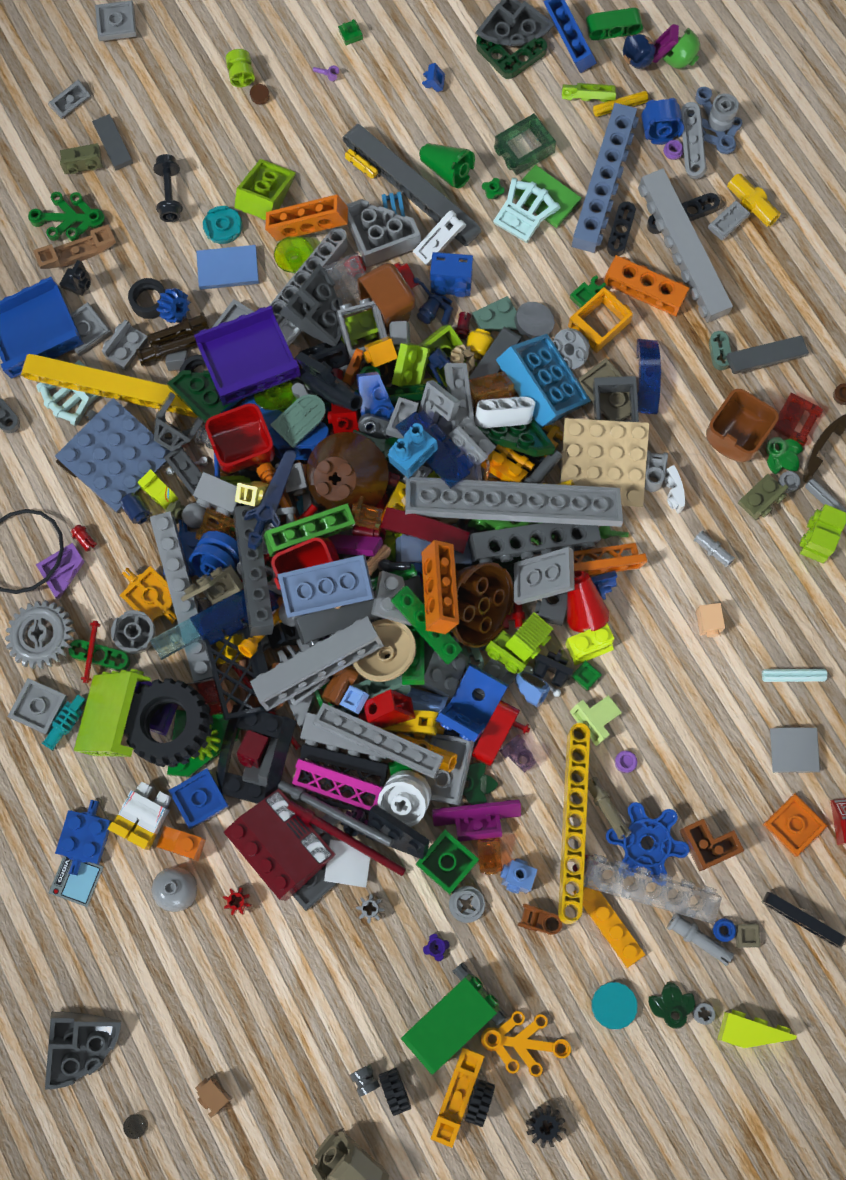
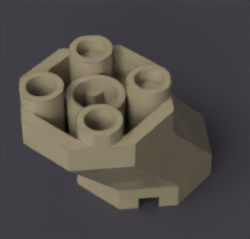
M342 1131L338 1132L339 1136L334 1134L328 1135L316 1151L315 1157L318 1159L317 1165L313 1164L312 1171L317 1180H389V1175L384 1167Z

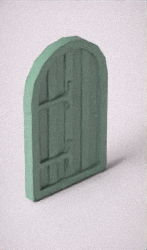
M303 395L270 425L281 438L294 448L325 418V404L316 395Z

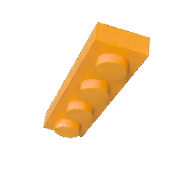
M590 879L584 883L583 908L626 968L630 967L645 956V953L593 880Z

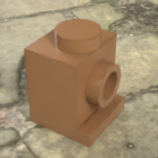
M205 1078L195 1087L196 1093L199 1096V1103L206 1110L210 1108L211 1112L208 1115L211 1118L232 1099L215 1078L209 1081Z

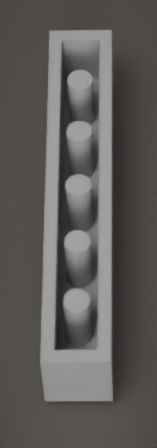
M368 616L363 619L356 620L349 627L338 630L331 637L317 642L313 647L297 653L295 657L286 662L279 663L268 672L259 674L250 683L259 703L266 711H269L382 648L384 645Z

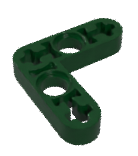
M478 36L476 48L502 77L512 79L545 56L547 42L543 38H534L512 55H509L500 44L489 42ZM494 53H499L502 55V57L500 59H494L492 55ZM525 55L529 59L527 61H521L519 60V57Z

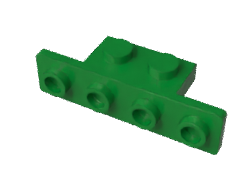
M404 586L391 599L395 607L446 664H450L462 651L461 646L449 633L442 634L426 630L425 604L419 600L408 586Z

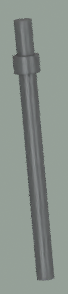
M283 780L280 781L278 788L290 794L291 798L299 802L303 801L388 847L393 845V838L309 795L305 789L299 786L294 787Z

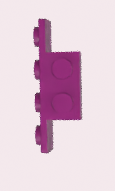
M506 800L433 809V825L456 824L459 842L502 837L500 819L520 817L521 802L520 800Z

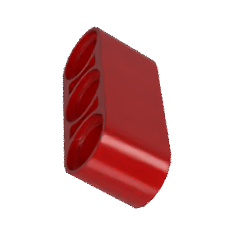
M500 700L472 753V757L491 767L520 710Z

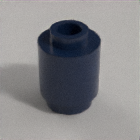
M129 493L121 499V507L133 524H142L148 520L150 511L139 495Z

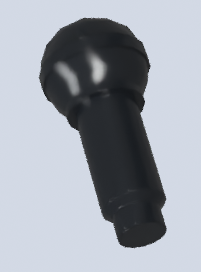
M383 559L378 563V570L380 572L385 571L389 573L411 569V563L392 562L388 559Z

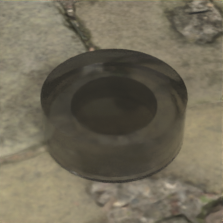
M138 1113L127 1117L123 1124L125 1135L131 1139L142 1137L148 1129L146 1117Z

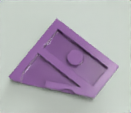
M73 543L64 547L59 567L46 582L57 600L61 598L85 562ZM59 551L36 564L43 578L48 575L56 564Z

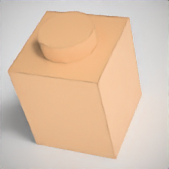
M721 603L699 605L696 610L700 635H707L708 638L719 636L725 629Z

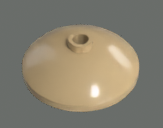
M389 619L377 620L372 622L384 646L353 663V665L364 678L371 681L384 682L399 677L410 667L416 654V641L412 632L405 624ZM386 654H391L389 658L385 659Z

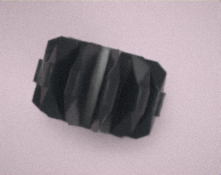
M550 1105L546 1106L545 1113H543L541 1106H537L539 1115L531 1111L529 1114L534 1118V1121L526 1120V1125L533 1127L526 1131L527 1135L535 1134L532 1138L534 1144L541 1138V1148L545 1147L546 1140H548L550 1147H554L552 1140L554 1137L557 1141H562L557 1132H566L564 1127L558 1126L563 1124L565 1119H556L560 1113L557 1109L550 1114ZM546 1120L548 1124L550 1122L552 1123V1125L549 1126L548 1132H545L543 1129L542 1131H540V1127L543 1126L542 1121Z

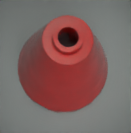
M581 570L574 571L575 590L567 592L568 626L573 631L584 633L583 629H591V632L596 631L608 623L609 610L590 575Z

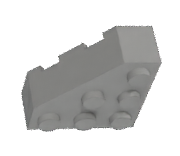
M363 199L346 204L348 206L347 225L366 267L414 250L421 243V235L413 218L406 215L405 217L395 214V211L382 206H373Z

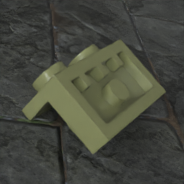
M98 143L60 150V165L64 174H76L81 171H93L97 168H103Z
M767 474L739 500L738 504L755 520L760 516L764 518L772 511L773 508L771 506L775 502L779 504L787 496L785 492L789 486L785 484L782 487L774 478Z

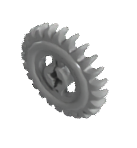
M47 600L42 605L39 601H36L34 606L28 603L26 610L21 607L20 614L15 613L13 615L15 621L10 620L8 622L12 627L6 629V632L10 633V635L5 637V640L10 642L6 645V648L11 650L10 656L15 657L17 663H21L22 660V666L27 667L29 663L32 669L36 668V664L39 668L44 669V662L52 667L51 659L60 662L58 654L67 656L63 648L71 649L72 647L66 642L74 640L68 634L75 632L74 628L68 627L74 623L71 619H66L70 614L63 612L64 608L62 606L57 607L55 602L49 604ZM43 620H47L52 624L53 633L43 625ZM33 622L34 625L28 630V637L35 643V648L29 647L25 641V632Z

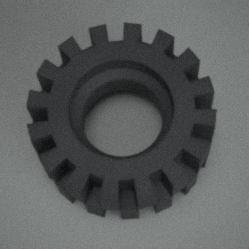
M397 1068L379 1074L380 1083L392 1115L396 1116L410 1110L409 1098Z
M477 1078L464 1121L483 1127L492 1101L495 1084Z

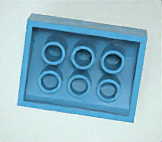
M548 334L512 345L496 359L520 397H530L535 401L533 418L540 428L553 424L591 402Z

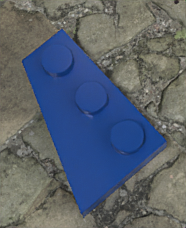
M379 373L357 374L358 394L363 400L360 407V417L370 413L391 419L394 407ZM368 424L366 428H372L373 424Z

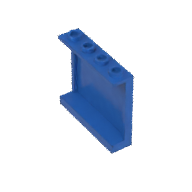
M52 277L42 279L39 283L26 287L20 292L7 296L0 301V357L3 362L1 367L11 379L21 375L27 354L54 359L84 344L62 292Z

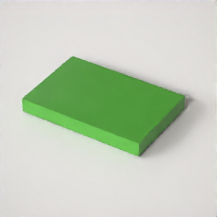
M537 165L521 180L530 183L533 181L537 184V187L545 188L554 202H558L561 206L556 213L544 219L556 229L581 202L582 198ZM516 189L514 198L519 201L525 190ZM532 193L524 205L530 209L537 196ZM542 201L535 213L537 215L548 208L547 204Z

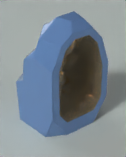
M524 671L518 673L515 678V684L526 701L536 707L542 705L550 690L546 681Z

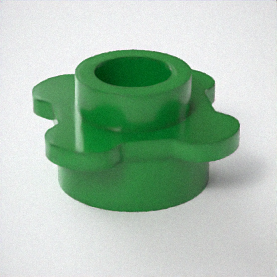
M493 178L492 181L482 184V189L485 190L488 199H496L504 194L505 189L501 187L498 178Z

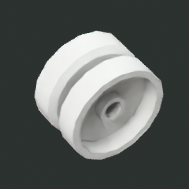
M409 770L399 771L391 775L379 794L377 803L380 808L409 827L418 824L426 813L432 797L431 788L426 779L420 774Z

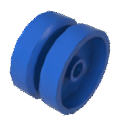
M219 531L204 533L188 559L190 568L199 578L205 574L211 576L210 573L220 566L224 569L231 565L234 571H236L237 564L239 563L237 541Z

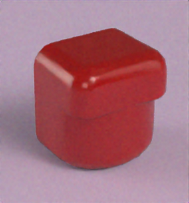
M252 403L245 404L212 416L206 421L205 429L219 466L225 473H235L254 465L258 468L264 463L273 461L275 457L273 441L257 405Z
M326 537L311 538L275 554L271 564L276 576L274 581L278 590H281L277 574L340 560L333 542Z

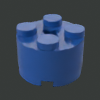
M675 98L658 101L650 100L646 103L641 118L647 141L649 139L652 144L663 145L673 140L677 135L678 138L682 135L684 124L680 106Z

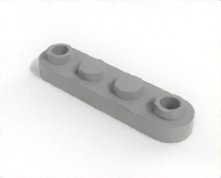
M688 102L681 108L684 124L682 137L685 169L690 178L699 179L706 173L707 169L702 115L697 103ZM690 113H695L692 117H689ZM695 168H700L699 171L694 172Z

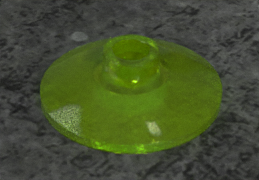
M289 236L282 239L276 245L274 259L278 267L283 271L296 273L312 254L313 248L305 238Z
M287 381L253 394L254 400L259 407L265 410L282 409L289 405L294 398L292 393L293 384Z

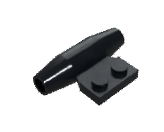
M300 352L295 357L302 366L299 378L312 392L335 406L351 411H357L361 407L362 397L348 383L332 375V368L327 363H320L312 354L308 356L303 352Z

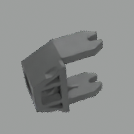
M172 392L169 393L157 411L154 427V441L171 452L190 442L203 423L197 417L191 428L182 431L167 422L165 419L166 410L175 397V394ZM166 433L172 434L171 437H165L164 435Z

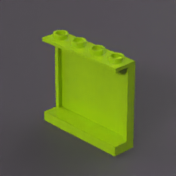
M131 669L130 671L121 670V672L112 671L111 673L102 672L101 675H93L74 751L91 756L131 757L133 748L121 745L136 682L150 681L151 678L143 676L144 672L136 669Z

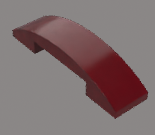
M390 507L386 508L380 527L430 543L434 540L454 545V551L462 554L470 534L457 527L417 514H405V511Z

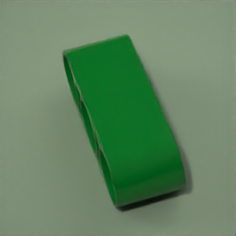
M638 8L593 13L586 18L588 34L591 40L631 36L643 30L641 14Z

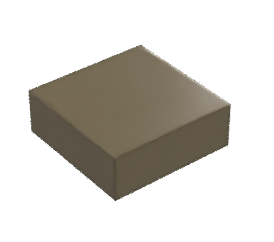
M735 924L736 948L761 947L759 924Z

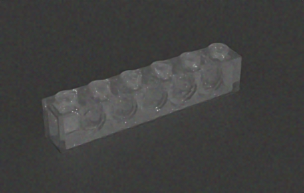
M594 854V857L587 855L584 866V887L715 924L722 897L716 893V889L705 885L703 889L695 887V883L682 879L681 882L674 881L672 876L660 873L659 876L650 874L651 870L643 867H638L637 870L629 868V864L616 860V863L607 861L608 858L602 855ZM605 870H612L613 876L610 879L605 880L602 878ZM633 876L635 877L634 883L630 886L624 885L625 878ZM649 883H656V889L653 892L646 891V886ZM671 889H678V894L675 898H668V892ZM694 895H699V902L695 905H691V897Z

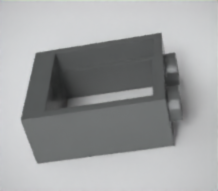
M636 376L594 378L595 420H601L600 393L629 392L631 420L623 422H639Z

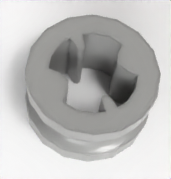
M707 1003L697 1004L693 1010V1017L698 1023L708 1025L715 1019L714 1008ZM702 1007L710 1012V1016H706L708 1019L705 1021L703 1017L698 1016V1012H702L700 1010Z

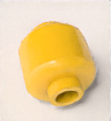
M476 328L475 331L469 333L465 346H470V351L475 352L474 359L481 360L494 342V339L491 337L490 332Z

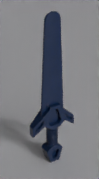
M287 450L284 453L259 506L247 511L244 520L256 518L258 521L254 531L249 533L248 548L256 550L262 543L261 535L265 525L272 523L275 528L280 526V520L276 515V511L296 458V453L293 450Z

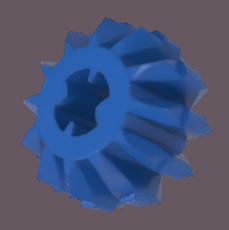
M176 288L166 289L165 293H160L161 299L157 301L159 307L156 309L160 312L159 317L169 323L182 322V318H187L186 312L191 311L188 308L191 302L187 299L188 295Z

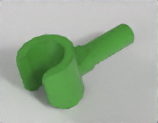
M600 526L599 528L602 539H607L611 536H629V532L611 531L610 526Z

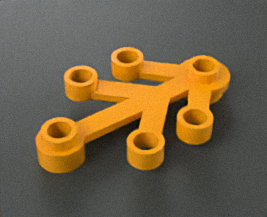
M520 1011L513 1012L511 1018L499 1028L489 1027L483 1031L481 1035L483 1047L489 1051H496L506 1064V1070L511 1074L517 1073L520 1065L516 1059L510 1057L504 1046H511L516 1050L528 1066L529 1073L534 1077L540 1076L543 1068L540 1063L533 1059L527 1049L553 1052L560 1059L568 1057L571 1053V1046L564 1039H557L555 1042L527 1039L538 1029H543L547 1026L548 1020L543 1014L536 1015L533 1022L515 1037L504 1035L515 1025L519 1026L524 1023L525 1016ZM515 1014H521V1022L516 1023L513 1017ZM538 1017L545 1019L544 1025H537L536 1020ZM494 1034L497 1037L495 1043L488 1042L489 1035ZM559 1044H564L565 1046L563 1053L557 1051ZM512 1061L517 1064V1068L514 1071L508 1068V1064ZM533 1065L540 1067L539 1073H532L531 1068Z

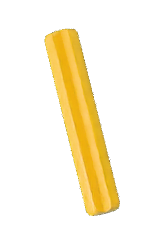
M641 91L594 105V116L598 117L612 113L614 103L630 107L646 103L649 99L647 91Z

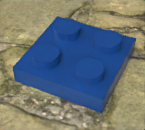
M208 768L168 790L190 830L229 808Z

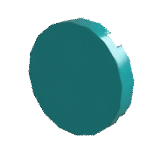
M217 206L207 212V216L203 219V230L207 238L212 242L227 244L236 240L241 234L242 219L235 209L233 210L228 206Z
M608 982L601 985L594 993L591 1000V1009L595 1019L602 1026L609 1029H622L629 1026L635 1019L637 1000L634 993L626 985L619 982Z

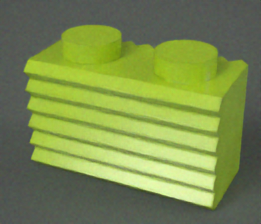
M533 612L505 646L512 650V653H515L519 659H522V662H525L529 657L534 659L542 650L538 646L541 644L544 647L552 638L549 634L553 628Z

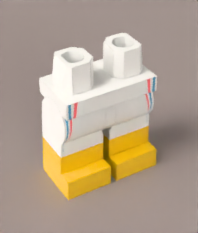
M141 782L135 791H130L129 797L125 800L114 822H111L108 830L145 850H150L170 811L167 807L171 797L159 791L156 799L152 801L148 797L153 787Z

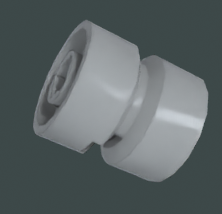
M723 93L714 99L708 118V123L712 129L724 132L732 127L739 108V103L733 95Z

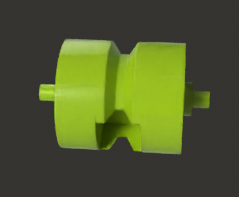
M234 49L228 52L225 60L229 70L230 83L239 88L251 85L255 80L249 52L244 49Z

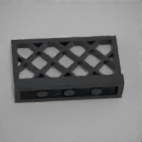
M249 625L245 628L203 636L224 720L260 712L268 713L277 708L276 706L266 711L262 705L253 708L246 704L251 694L255 697L257 696L253 688L250 689L240 683L245 674L255 679L259 674L268 672L261 642L258 643L257 652L251 658H248L249 664L247 668L235 662L241 652L238 646L229 641L232 636L242 634L243 640L252 638L250 637ZM217 639L224 643L220 652L211 648V640ZM226 646L238 652L233 661L222 655ZM219 658L230 664L225 673L216 668L215 663ZM232 666L244 672L239 681L227 675ZM224 678L235 684L231 694L222 689L221 683ZM238 686L249 692L244 702L233 696ZM230 699L241 705L238 712L228 713L227 703Z
M302 744L300 758L314 760L316 764H319V762L326 763L323 765L325 767L329 764L335 765L339 772H342L340 767L348 768L342 773H346L351 769L356 770L363 780L371 775L380 776L379 785L384 787L389 764ZM302 770L298 781L302 782L307 779L308 782H311L310 776L312 774H307L306 771ZM361 772L368 773V775L363 777ZM325 778L326 782L321 787L328 784L331 789L334 788L331 784L332 780ZM348 786L341 791V793H343L349 789L352 795H355V792L351 786ZM315 792L317 795L315 798L328 805L351 811L360 809L369 815V810L352 806V804H344L340 800L338 802L331 801L333 799L331 797L323 799L319 793ZM367 793L361 797L363 799L366 796L371 795L372 798L375 800V795L371 793Z

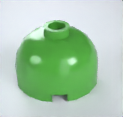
M690 28L684 31L683 37H679L678 43L662 58L673 68L681 69L688 64L692 66L699 58L697 54L700 50V41Z

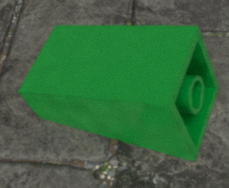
M469 973L400 1038L431 1075L440 1069L500 1010L498 1000L491 993L487 994L484 991L482 982L475 975L472 977Z

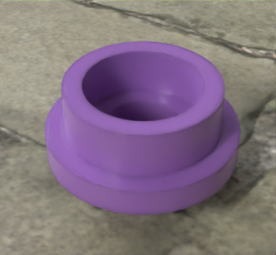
M678 140L669 141L664 146V155L671 160L680 158L683 154L682 144Z

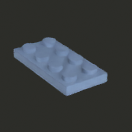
M365 555L277 574L287 618L375 599Z

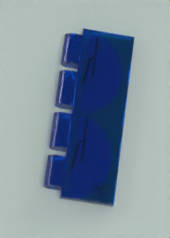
M425 410L418 414L414 412L397 424L395 428L404 437L409 428H413L412 425L414 423H419L427 433L437 440L438 449L426 462L451 489L470 474L469 470L474 464L465 454L457 458L461 450L451 439L443 443L448 436L437 424L429 427L434 420Z
M244 589L190 617V621L202 640L208 639L210 645L225 638L222 632L223 629L229 636L244 627L241 622L242 619L246 625H249ZM269 590L273 612L279 608L276 602L278 596L274 591Z

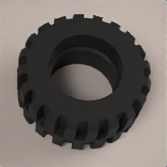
M165 678L164 682L159 679L152 681V686L143 685L140 687L142 691L139 694L136 692L133 694L134 700L131 703L123 733L124 736L128 737L126 742L129 747L133 748L134 752L141 758L161 767H165V765L177 767L178 763L183 765L189 763L190 757H198L200 755L198 750L201 747L206 748L208 742L205 740L207 736L211 737L212 734L210 725L213 724V717L209 714L211 709L205 702L204 697L185 682L180 680L174 681L172 678ZM167 704L182 706L187 716L183 732L176 739L167 743L155 741L150 733V722L155 712Z

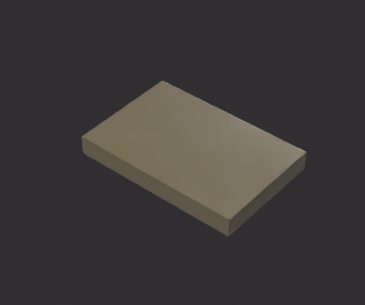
M605 358L577 379L593 405L594 378L623 377L608 358ZM629 392L600 393L601 415L607 421H624L631 416ZM637 392L639 410L646 404V401Z

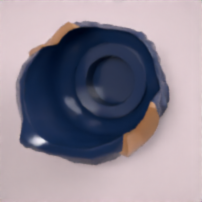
M642 34L627 36L623 47L625 62L636 69L646 68L651 65L656 51L654 42Z

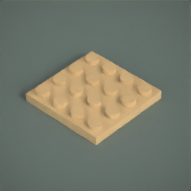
M564 418L560 483L573 480L575 486L620 488L622 506L643 507L649 423Z

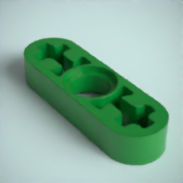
M79 639L70 643L72 648H68L69 654L78 661L86 662L87 654L79 652L77 655V652L74 650L81 645L84 650L88 651L90 642ZM95 644L92 664L121 672V670H126L129 667L130 658L123 651ZM98 650L105 652V657L101 661L94 660V654ZM110 656L115 659H119L122 656L124 663H120L117 666L115 661L110 660Z

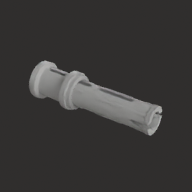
M676 912L669 921L667 929L681 935L685 942H693L725 966L731 962L734 953L698 930L697 924H691L681 917V913Z

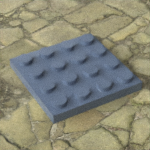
M112 398L55 457L110 508L118 513L122 509L121 499L129 493L137 494L141 490L137 482L150 469L156 474L167 463L164 457L171 451L154 441V434L119 402Z

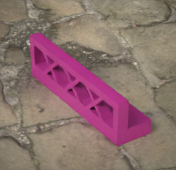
M302 758L297 760L295 766L297 769L292 784L369 811L375 804L378 806L377 801L383 786ZM302 770L310 772L314 778L313 781L307 784L298 781ZM323 778L330 779L335 787L328 791L324 790L319 780ZM316 782L318 787L312 786L311 784ZM344 785L351 786L356 794L349 798L344 797L339 788ZM337 790L338 794L332 793V791ZM365 792L376 795L373 806L364 804L360 795ZM358 797L360 802L353 800V798Z

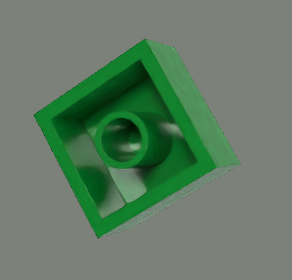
M444 830L429 847L427 855L423 859L418 860L416 866L448 895H451L479 862V858L449 832Z

